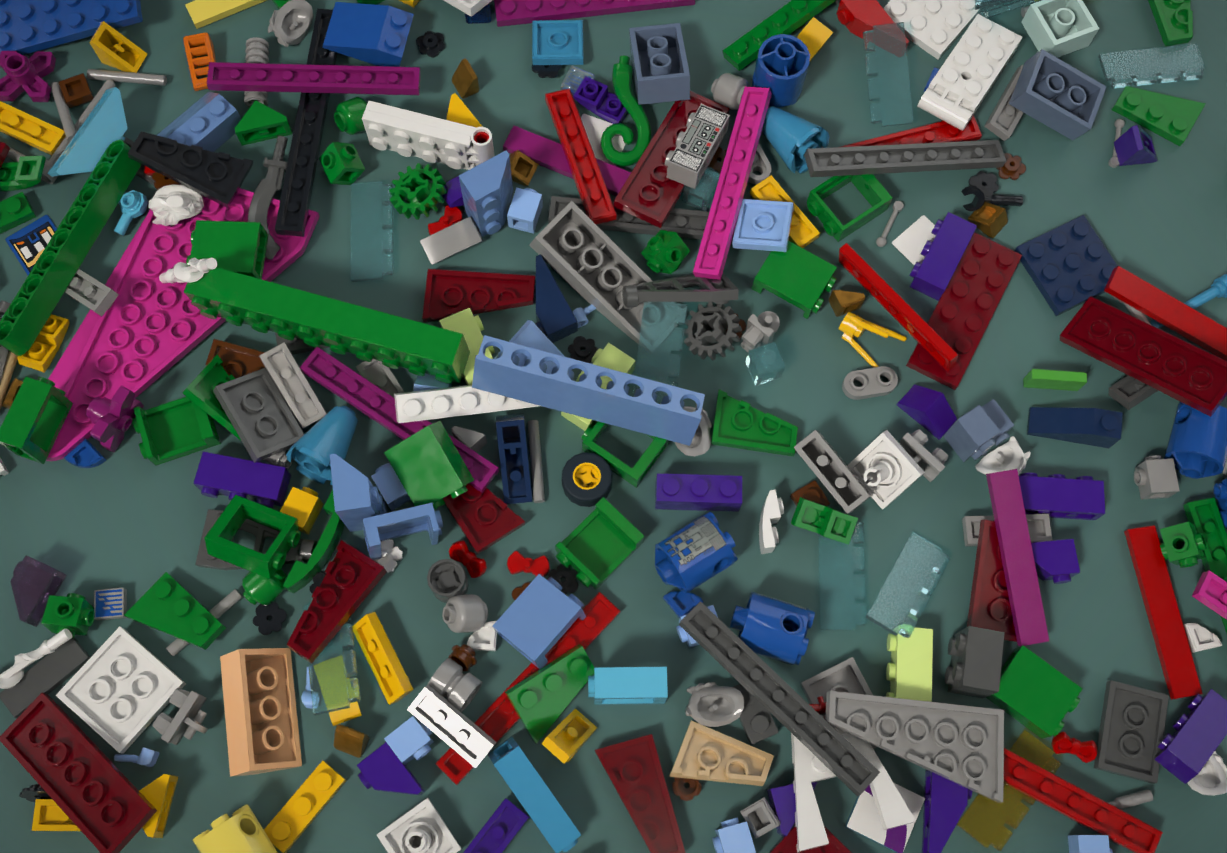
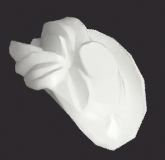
M172 184L163 186L149 200V209L153 211L156 217L152 222L156 225H177L180 220L196 216L204 207L202 196L184 185Z
M1012 436L1009 442L985 455L975 467L977 471L984 475L1017 469L1019 475L1026 467L1031 452L1024 453L1016 438Z
M1214 751L1199 774L1187 782L1192 790L1211 796L1227 793V766L1223 763L1222 757L1217 755L1216 751Z

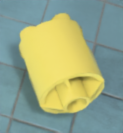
M248 804L236 810L231 818L228 814L220 816L210 824L213 828L211 831L206 830L193 839L200 853H278Z

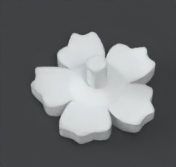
M393 540L380 541L382 558L374 561L382 565L387 573L394 572L398 566L396 561L403 558V551L397 546L394 547Z

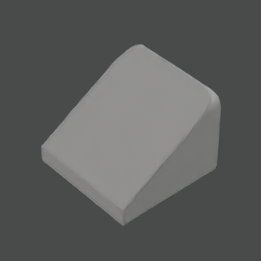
M457 426L451 428L453 437L476 453L487 444L486 435Z
M765 797L740 811L755 838L781 825Z

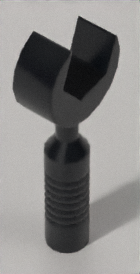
M974 185L965 187L961 191L964 196L975 194L972 203L963 205L967 211L980 209L984 202L1006 206H1022L1023 204L1022 196L994 194L991 197H986Z

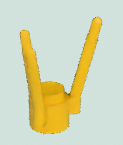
M850 311L839 326V330L844 333L841 338L847 341L873 368L879 366L853 339L854 336L860 338L866 329L884 338L890 336L901 341L907 340L905 336L867 321Z

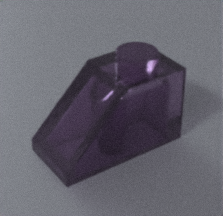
M27 555L23 561L16 565L10 582L20 620L37 627L44 615L49 595H56L67 575Z

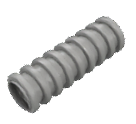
M259 37L246 40L245 63L268 64L269 43ZM244 91V103L248 107H251L255 100L267 106L268 92Z

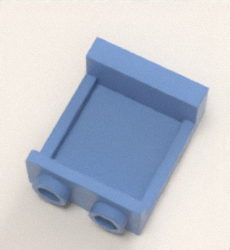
M432 503L363 519L364 537L369 558L372 560L382 558L380 541L428 531L431 544L436 545L438 544V536L442 535V517L439 510L434 511Z
M540 574L536 576L492 626L500 637L539 669L547 664L548 660L545 655L578 618L582 621L586 618L582 609L584 604L573 594L566 596L561 592L563 588L556 580L551 577L546 580Z

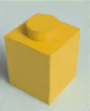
M292 487L280 512L297 518L299 531L309 535L324 504L319 499V494L316 491L307 487H303L302 490Z

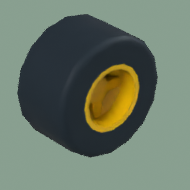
M584 452L574 455L566 462L562 470L561 480L564 493L571 502L584 507L596 505L603 497L606 499L612 486V472L609 464L603 457L595 453Z

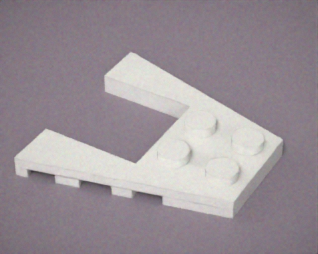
M832 726L880 771L878 776L871 782L870 788L883 830L915 822L914 816L871 744ZM791 733L792 764L794 763L793 787L796 802V850L801 852L829 844L811 783L837 776Z

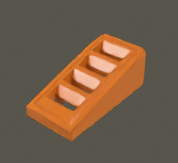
M206 32L185 36L183 41L193 88L195 91L208 89L207 77L198 79V76L207 75L209 66L197 67L209 65V62H216L213 42ZM206 54L208 55V56H204V57L195 58L196 56H201V55H206Z

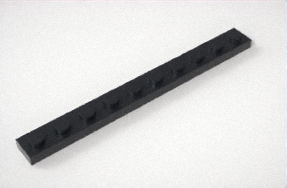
M317 8L306 65H335L337 52L322 48L333 10ZM301 93L275 225L277 235L304 237L330 93Z

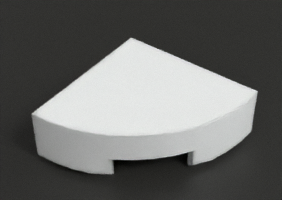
M496 621L486 622L480 630L473 632L468 639L467 645L473 650L496 651L497 632L492 627Z
M1187 623L1183 625L1191 653L1222 646L1217 635L1199 624Z

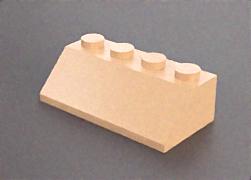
M238 649L220 656L230 777L301 767L302 759L291 649Z

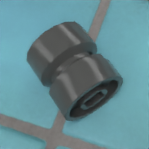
M439 560L428 571V585L435 597L441 602L447 603L450 598L467 593L469 586L468 578L462 566L455 560Z

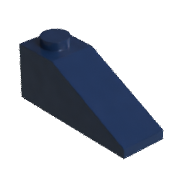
M540 254L536 256L537 323L535 324L554 343L577 332L578 323Z
M1030 407L1027 435L1109 449L1121 439L1123 413L1098 408Z
M524 413L496 416L504 503L533 502Z

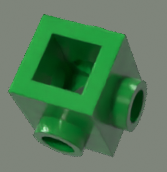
M332 142L319 157L331 184L352 185L365 170L353 144Z
M660 230L648 241L646 248L641 254L647 260L646 264L653 272L672 274L680 267L681 262L690 250L677 232Z
M1188 521L1160 529L1164 542L1160 544V548L1165 560L1169 559L1171 563L1180 565V568L1197 565V560L1205 558L1203 550L1207 549L1206 541L1202 533H1197L1196 526Z
M69 593L67 597L49 595L41 624L52 633L58 634L66 628L72 633V638L75 635L87 636L88 628L93 624L95 618L94 607L85 600L84 596Z

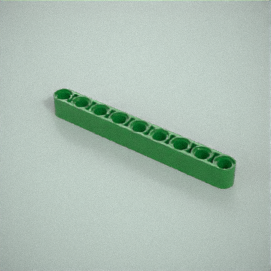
M116 140L107 147L0 320V345L17 356L25 354L33 345L141 166L140 163L128 157L131 147L123 140Z

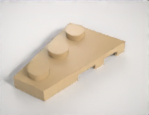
M691 720L669 777L763 786L774 755Z

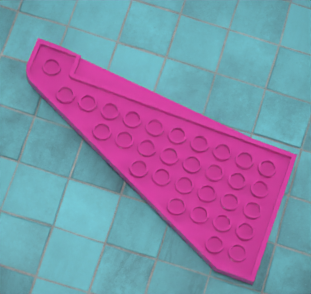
M239 188L229 208L201 195L204 203L202 211L196 216L180 220L177 225L164 226L162 224H154L152 221L156 217L153 211L149 210L105 284L119 294V296L102 317L89 310L48 378L55 383L54 387L66 392L65 397L73 405L46 461L63 459L82 441L88 440L91 437L90 432L95 424L86 416V410L94 398L106 397L112 400L120 386L131 390L135 394L134 398L138 397L226 321L225 318L218 316L216 319H210L201 315L200 310L191 304V300L184 293L187 285L186 282L162 283L159 280V276L167 272L168 269H173L174 265L178 262L186 263L188 255L191 254V233L195 230L196 220L248 222L249 207L254 192ZM272 198L267 214V224L270 235L280 246V249L273 259L269 260L265 257L262 280L271 282L304 254L319 220L318 212L308 211L304 237L277 235L275 225L280 200Z

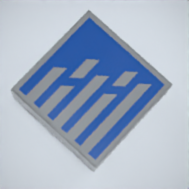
M127 589L94 590V619L99 621L127 618L124 616L127 612Z

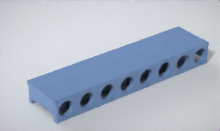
M484 335L479 353L475 357L472 388L690 446L701 421V411L705 394L486 335ZM496 346L501 350L497 354L496 359H490L485 356L487 347ZM522 353L528 356L529 359L525 361L523 367L518 366L519 357L516 354ZM545 361H552L557 365L552 369L551 374H546L547 365L544 363ZM578 368L584 372L580 376L579 382L573 381L575 374L572 369ZM601 376H608L613 380L608 382L606 389L601 388ZM633 383L640 387L635 390L634 397L628 395V384ZM663 391L668 394V396L662 398L661 404L656 403L657 394L655 392ZM689 398L696 402L697 407L694 412H688L683 409L684 399Z

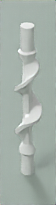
M191 258L188 262L189 265L178 262L174 265L173 269H168L167 272L160 274L159 280L162 283H193L201 279L205 273L215 269L217 261L214 258L200 260Z
M65 628L49 640H44L38 649L16 655L14 665L0 674V688L8 689L14 687L23 678L24 669L44 655L55 652V649L73 637L72 633Z

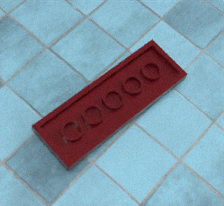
M690 91V100L675 101L616 196L613 206L656 227L662 228L686 185L666 178L668 166H665V160L669 151H674L677 147L676 140L679 133L686 131L690 114L692 112L696 113L700 104L729 114L730 108Z
M974 232L927 323L958 354L956 365L951 370L946 371L917 343L906 366L956 390L1022 255Z
M1091 296L1060 334L1061 342L1210 417L1227 396V361Z
M42 692L0 736L1 743L100 853H119L157 812L152 804L48 694Z

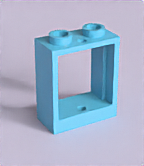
M667 667L594 668V676H588V697H594V705L665 704L668 698Z

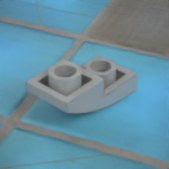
M472 216L420 240L432 265L483 241Z

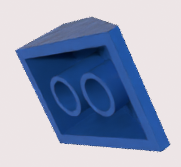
M335 2L322 48L376 66L399 67L414 14L389 5Z

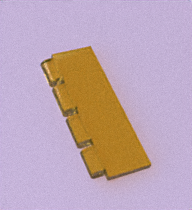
M1026 730L1022 731L1009 750L1053 774L1061 766V763L1052 757L1055 752ZM1004 783L1003 803L995 802L978 794L958 821L957 826L985 848L992 845L995 849L1001 851L1013 834L1003 825L1006 823L1013 829H1017L1030 810L1020 801L1023 799L1030 805H1033L1036 800Z

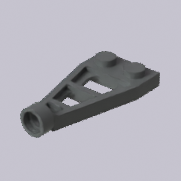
M724 273L721 280L695 277L692 274L623 286L622 297L625 308L637 307L641 302H713L716 304H727L729 300H738L739 289ZM698 286L701 290H685L684 288Z
M208 509L195 565L226 571L243 569L208 555L204 537L223 513V511ZM246 519L239 528V530L251 533L256 537L253 550L260 553L263 551L265 538L276 539L280 533L249 519ZM300 539L295 548L291 547L287 553L284 564L295 563L296 560L307 563L317 545V541Z

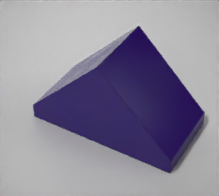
M1138 125L1132 126L1114 142L1119 166L1158 161L1152 137Z
M916 384L897 403L898 407L938 440L957 420L942 392Z
M817 782L811 783V784H812V787H813V790H814V788H815ZM793 784L767 790L771 808L781 824L776 827L777 833L781 836H787L795 823L796 802Z

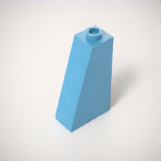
M511 736L488 753V756L555 853L560 851L567 852L577 844V838L581 834Z

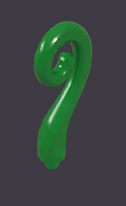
M624 55L620 56L619 63L613 65L612 81L616 96L636 124L638 131L637 143L633 150L623 153L615 150L612 145V138L615 135L622 136L626 145H630L634 139L633 132L627 125L616 123L607 127L603 132L601 148L603 154L610 162L626 167L637 163L651 141V127L644 109L641 105H638V100L633 93L632 79L634 69L629 65L630 57Z

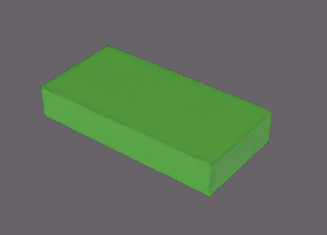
M1032 369L1023 378V386L1025 388L1078 391L1087 383V373L1075 371Z

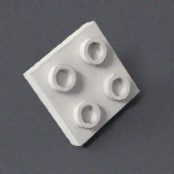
M888 430L882 432L847 465L882 510L925 473Z
M426 798L377 834V837L388 853H458L462 850L429 798Z

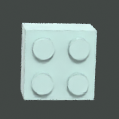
M1041 0L1030 4L1021 22L1038 52L1043 49L1057 58L1088 47L1099 30L1083 0Z

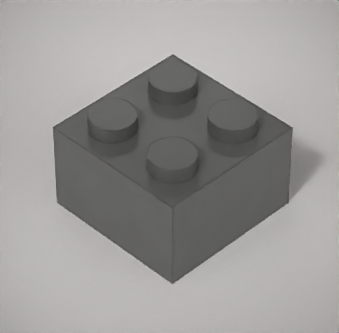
M968 626L950 638L948 654L952 655L951 665L946 668L945 683L948 684V692L977 698H985L999 692L1005 632Z

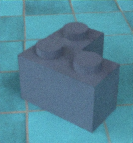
M992 399L984 406L978 405L957 419L943 437L963 463L971 457L975 461L986 454L993 445L998 446L1009 438L1010 435L1007 432L1014 424L997 402Z

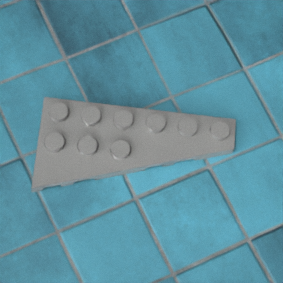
M838 691L827 692L825 720L830 725L995 802L1003 803L1004 710Z

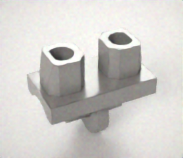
M771 311L762 312L758 317L752 314L747 321L746 332L742 335L743 342L741 347L752 356L761 347L767 350L772 345L774 333L779 329V317Z
M920 429L912 434L907 432L899 444L925 472L923 476L932 482L945 468L944 464L948 459V455L941 448H936L932 453L925 449L923 445L928 441V438Z
M176 688L169 702L180 708L174 718L162 712L158 715L152 726L162 734V740L174 745L178 744L182 736L191 740L196 731L205 734L208 728L201 723L207 716V713L200 710L207 698L194 691L189 692Z

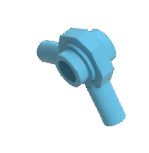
M135 190L123 194L118 203L123 214L114 232L122 236L125 235L132 219L143 215L147 209L148 202L146 196Z

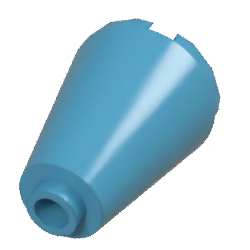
M775 106L769 107L762 128L763 134L790 171L793 173L797 171L800 174L806 172L808 167L804 157L807 149L822 148V146L827 148L830 138L828 131L821 126Z
M335 406L289 448L286 453L287 460L291 463L293 459L298 464L296 470L309 479L324 484L326 480H330V485H332L330 454H337L345 460L358 423L355 412L347 406Z

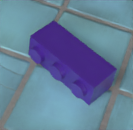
M950 212L947 213L943 221L938 219L931 232L935 235L933 241L927 240L920 253L925 256L922 263L916 262L909 275L914 278L910 288L939 301L977 225Z
M203 451L193 484L201 490V494L204 496L218 498V495L229 496V500H232L235 495L273 509L274 505L283 506L291 474L286 467L261 462L254 463V461Z
M1030 472L1022 473L1019 476L1026 514H1049V518L1097 520L1105 514L1104 481L1093 480L1091 476L1067 479L1062 474L1037 477L1036 473Z
M657 473L655 481V509L739 512L741 508L742 476Z
M1212 689L1203 697L1197 694L1187 706L1191 710L1189 714L1183 713L1172 726L1176 729L1174 734L1168 733L1157 746L1161 751L1154 760L1184 784L1199 774L1227 735V700Z

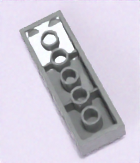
M573 201L529 245L538 255L541 254L542 258L587 302L594 305L603 316L650 354L656 350L687 316L674 302H641L637 307L625 308L622 297L623 286L653 281Z

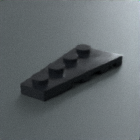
M142 131L128 152L129 158L226 208H229L253 166V160L245 158L242 160L230 157V154L203 150V147L180 144L176 140Z

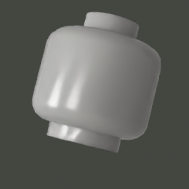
M724 73L712 84L711 92L715 102L731 110H738L745 86L749 87V84L745 78Z
M456 595L446 603V606L443 608L442 617L452 632H476L487 621L488 608L478 595Z

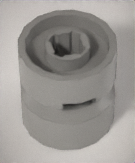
M447 658L440 665L428 682L441 696L446 697L447 701L461 713L471 703L483 683L470 672L463 674V667L451 658Z

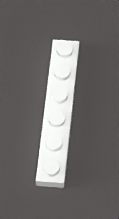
M472 385L394 394L398 423L539 406L472 388Z

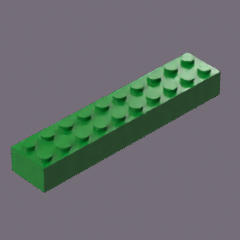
M217 267L205 273L198 281L187 283L184 293L191 300V304L196 306L200 310V314L207 318L216 319L218 316L225 318L228 323L236 326H242V324L250 325L254 330L261 333H268L269 330L278 333V336L287 340H294V338L304 340L305 344L312 347L323 345L330 347L331 351L345 355L346 352L356 354V357L363 361L372 362V359L382 361L383 365L392 369H398L399 366L409 369L408 371L418 376H425V374L433 375L435 379L443 383L461 382L470 355L462 333Z

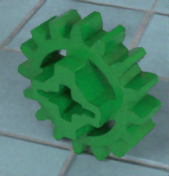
M417 163L416 168L413 170L410 166H407V173L399 172L400 179L392 180L395 188L389 189V193L392 195L390 201L399 214L403 213L407 219L413 215L416 220H419L420 215L423 213L426 217H429L431 209L436 212L438 211L437 203H444L441 195L447 194V190L444 187L446 182L436 168L432 169L429 164L424 169L420 163Z

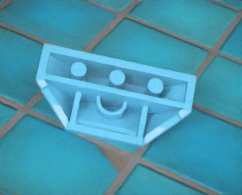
M114 87L105 91L47 174L55 177L93 172L107 147L116 140H125L123 135L128 128L119 89Z

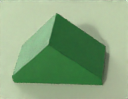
M256 100L234 128L241 146L293 134L286 116Z

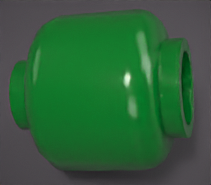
M354 97L337 105L334 119L342 132L345 131L349 135H354L365 130L362 117L367 103L363 98Z
M282 569L276 570L271 579L250 571L242 579V586L245 590L243 592L244 597L254 605L257 603L269 605L285 590L283 584L286 574Z

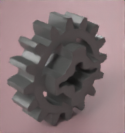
M708 302L707 307L704 308L699 304V311L697 313L692 310L689 312L692 319L684 320L688 328L682 330V334L687 337L683 341L687 347H690L689 350L694 355L698 354L703 360L707 357V354L712 361L716 359V354L718 353L724 358L726 357L725 350L727 348L731 351L734 350L732 342H740V338L736 334L742 331L741 326L737 324L740 319L734 314L730 306L725 307L724 304H717L715 307L713 302Z

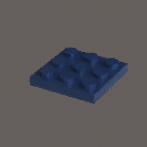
M1084 215L1019 245L1014 250L1022 255L1021 263L1055 316L1085 303L1090 296L1095 298L1105 293L1104 289L1111 273L1118 266Z

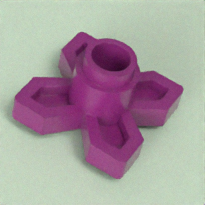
M1 51L0 67L7 75L0 79V101L13 102L26 91L33 102H49L51 88L41 78L54 71L56 58L52 52L37 51L28 59L26 56L17 53V51Z
M123 386L119 387L112 400L106 397H96L91 401L86 410V416L95 424L90 435L101 441L100 444L113 453L123 441L125 431L130 427L133 418L136 417L133 408L138 406L142 409L144 408L141 401L134 398L135 394Z

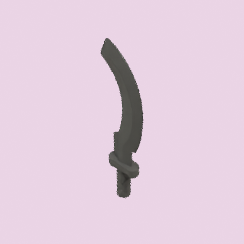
M284 136L277 137L272 160L267 159V157L264 158L263 165L268 168L267 176L258 184L248 213V222H260L269 234L265 257L269 260L273 259L280 249V246L270 235L267 214L275 192L281 189L283 175L287 168L288 162L283 161V156L285 155L288 139Z

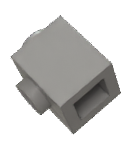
M1160 455L1144 458V462L1135 467L1134 481L1139 487L1141 500L1169 498L1180 491L1173 458L1162 459Z

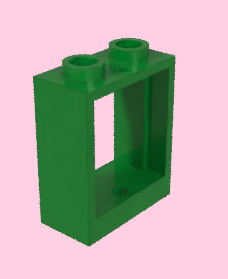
M873 174L833 176L811 190L806 204L809 212L813 216H817L823 223L826 233L833 236L839 242L885 212L893 198ZM849 182H852L872 207L843 226L824 203L823 199Z
M25 377L0 427V444L20 457L44 464L73 405L65 397L66 392L54 387L55 383L44 377H38L37 380Z
M598 421L594 427L589 426L581 437V440H583L582 450L586 453H595L603 457L609 464L611 471L636 488L669 444V440L648 435L654 440L635 466L631 468L595 443L608 424Z
M235 495L204 539L208 555L271 579L275 571L283 567L286 555L291 547L295 548L297 546L301 532H299L297 518ZM246 519L280 532L265 554L231 541Z

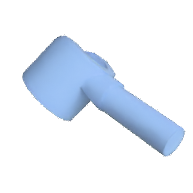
M591 304L584 309L581 307L574 309L573 314L577 320L578 328L588 323L586 315L596 309L594 305Z
M309 666L307 667L306 686L301 700L306 708L318 709L321 702V693L313 692L314 667Z
M143 747L139 756L115 754L114 761L133 762L153 767L160 753Z

